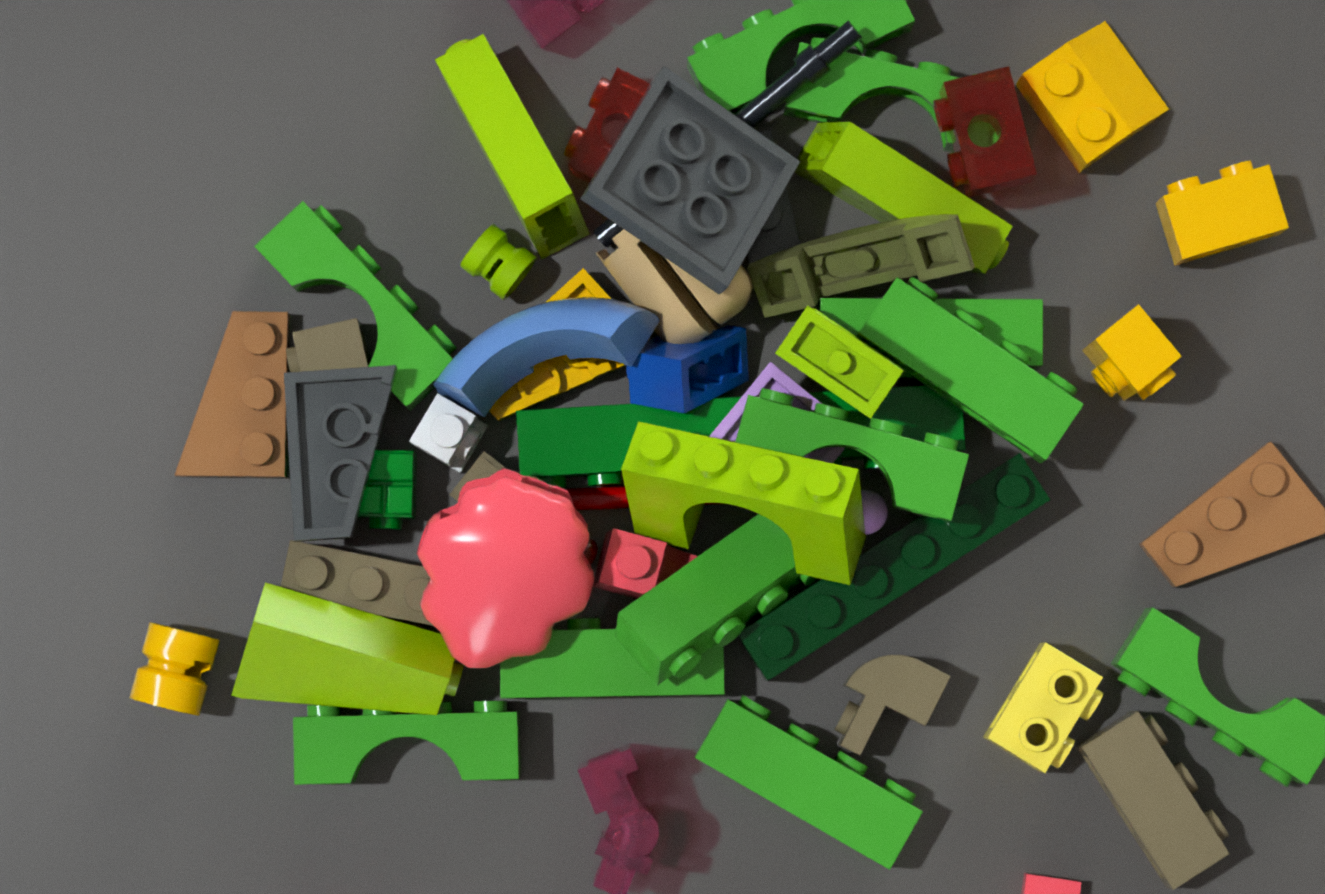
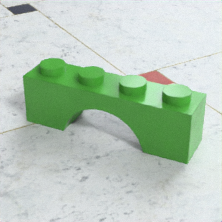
M791 0L793 7L776 15L773 14L771 9H767L749 17L742 22L744 30L729 38L724 39L722 33H717L698 42L692 47L695 54L687 57V68L697 89L734 115L766 89L767 68L775 54L788 42L808 34L831 35L849 20L863 37L853 46L864 54L865 50H872L911 31L915 19L905 0Z
M812 38L811 45L815 48L825 38ZM800 42L797 55L810 44ZM869 49L865 50L864 56L844 52L829 65L831 71L816 84L809 81L786 100L783 115L823 123L840 122L854 106L872 97L883 95L903 97L921 106L934 120L940 133L943 151L997 163L1002 155L1016 90L1004 88L1005 81L995 76L973 74L972 80L950 76L951 68L941 64L919 62L918 68L897 64L898 57L891 53Z
M302 201L254 247L297 292L320 285H335L357 293L368 302L374 313L378 331L376 349L368 367L396 365L398 367L392 392L411 411L435 388L434 382L453 359L450 354L457 347L435 324L426 331L412 315L419 307L397 284L390 291L381 284L374 275L382 268L360 245H357L352 251L344 245L337 237L344 228L322 205L313 212Z
M761 388L759 397L748 395L736 443L801 457L827 447H843L855 450L867 456L880 468L888 482L894 508L946 522L952 521L969 454L956 451L959 441L932 433L925 434L924 442L903 437L904 426L876 418H871L869 427L847 421L849 411L825 404L816 403L814 412L792 407L793 396L774 390Z
M1153 607L1145 608L1111 662L1112 666L1122 671L1117 680L1143 697H1146L1150 690L1169 701L1164 710L1188 726L1193 727L1197 720L1216 731L1211 740L1230 753L1241 757L1244 750L1259 758L1263 761L1259 771L1277 783L1288 787L1293 780L1296 783L1308 785L1325 757V716L1297 698L1288 697L1271 708L1249 714L1237 712L1224 706L1212 696L1201 678L1198 666L1200 637Z
M507 700L474 701V712L452 713L451 702H441L437 715L396 714V712L363 709V715L340 716V707L307 705V716L293 717L294 785L353 783L356 781L366 758L383 743L399 737L420 738L440 747L455 763L462 780L521 778L520 712L507 711Z

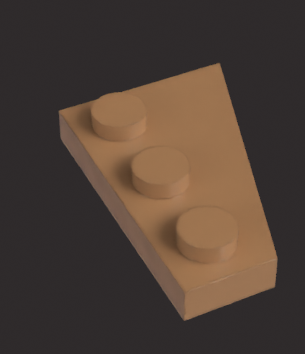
M232 311L174 476L287 478L288 434L284 373L289 372L286 348H289L290 314L288 312Z
M1270 441L1144 539L1139 545L1170 585L1177 587L1325 534V508Z

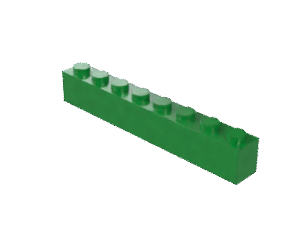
M926 385L892 387L872 416V418L904 426L903 437L924 442L926 433L937 434L959 441L956 451L963 452L965 450L963 411ZM831 391L809 393L822 404L849 411L848 422L869 427L871 420L869 417ZM741 397L714 398L685 414L636 404L516 411L520 474L536 476L547 484L557 485L561 488H566V478L588 477V486L620 485L621 468L638 421L709 437ZM845 448L833 462V464L842 465V461L864 459V469H880L864 454Z

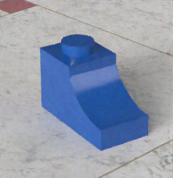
M727 325L713 330L710 335L697 343L673 344L663 342L659 336L648 340L633 365L626 367L629 380L630 403L685 414L749 381L746 328Z

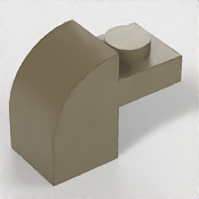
M904 655L880 656L861 664L849 675L843 686L861 694L862 697L858 704L850 700L846 704L834 728L835 731L843 734L838 745L857 755H861L885 707L921 726H926L951 676L916 658Z

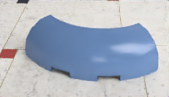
M567 298L535 305L508 316L475 337L451 360L433 385L441 396L485 417L491 407L508 389L527 375L533 373L534 365L545 360L567 355L570 360L577 358H600L620 362L631 367L660 320L647 309L631 303L607 298Z

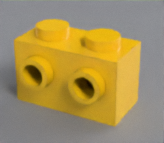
M1251 160L1220 169L1221 179L1201 184L1199 177L1194 176L1166 186L1169 194L1162 196L1155 204L1174 266L1278 236L1289 228L1270 165L1254 169Z
M1139 304L1082 350L1096 367L1091 371V375L1097 384L1110 397L1118 393L1123 401L1136 393L1142 400L1154 394L1177 375L1170 366L1182 357Z

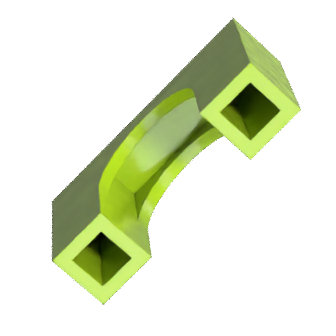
M638 421L621 468L635 534L689 549L705 503L735 505L768 518L784 530L792 542L796 573L851 585L866 538L859 469Z

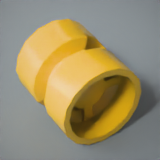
M149 622L142 653L148 658V663L137 668L129 698L154 706L200 716L208 687L201 677L204 672L212 670L220 640Z

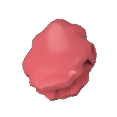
M502 468L490 477L466 482L460 491L458 503L437 512L427 522L420 539L417 555L428 573L430 581L423 591L420 607L425 619L440 631L451 656L467 668H489L512 657L533 656L545 650L551 639L555 623L568 619L585 609L594 584L593 569L584 555L589 542L588 524L583 516L574 508L569 492L557 485L547 484L536 476L521 475L514 470Z

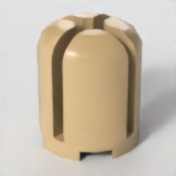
M624 229L612 238L618 249L611 255L606 249L596 252L598 258L634 305L649 310L659 318L660 322L654 331L663 342L687 344L702 341L713 330L718 329L717 323L720 325L724 324L744 309L750 299L753 288L749 274L741 265L728 288L719 295Z

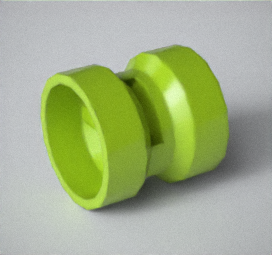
M493 223L473 244L462 260L460 267L473 277L481 276L487 280L490 290L504 301L523 281L535 264L537 257L524 247L515 248L508 242L507 234Z

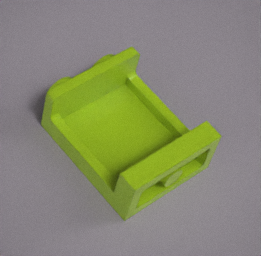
M808 305L775 352L776 355L870 419L904 371L898 364L817 309L811 308Z

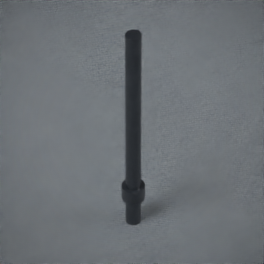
M848 20L817 47L814 48L810 44L793 58L796 63L734 115L752 128L755 127L809 81L816 84L831 71L829 65L863 38L862 35ZM608 218L594 230V234L608 248L614 243L612 238L620 233L623 228Z

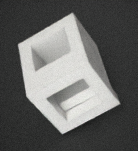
M437 393L409 442L461 473L489 426L480 421L476 415Z

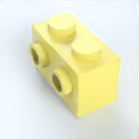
M1039 643L983 738L1039 772L1046 773L1050 765L1058 769L1067 758L1075 743V740L1068 735L1078 718L1080 717L1088 721L1103 697L1104 693L1097 689L1103 677L1048 643Z

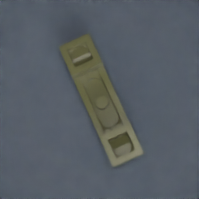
M943 214L891 220L838 232L750 263L747 270L764 318L805 309L807 305L814 307L821 297L894 281L896 277L903 279L917 275L919 282L970 271L973 270L975 265L958 215Z

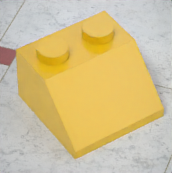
M1106 21L1065 43L1024 72L1016 83L1019 91L1078 173H1081L1169 110Z

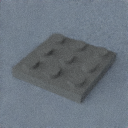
M663 66L653 78L580 199L720 295L730 285L801 161Z

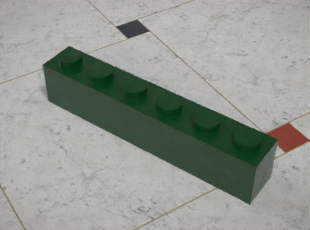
M1019 453L959 492L952 521L946 522L924 515L920 516L861 554L851 585L822 579L745 628L739 634L738 639L765 681H769L1050 501V498L1021 453Z

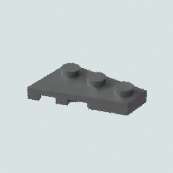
M396 365L284 373L295 542L353 538L398 368Z

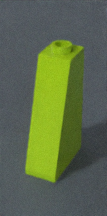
M484 34L472 40L464 39L451 45L444 55L435 59V62L541 260L589 235L590 233L573 192Z
M851 122L817 123L797 157L801 162L796 168L795 173L880 222L927 215H958L975 265L973 270L966 272L986 274L988 268L993 269L999 264L1008 249L1009 242L1006 240V237L1013 227L1011 224Z
M265 582L231 696L252 700L437 715L444 694L455 696L464 665L454 662L455 659L451 656L440 633Z

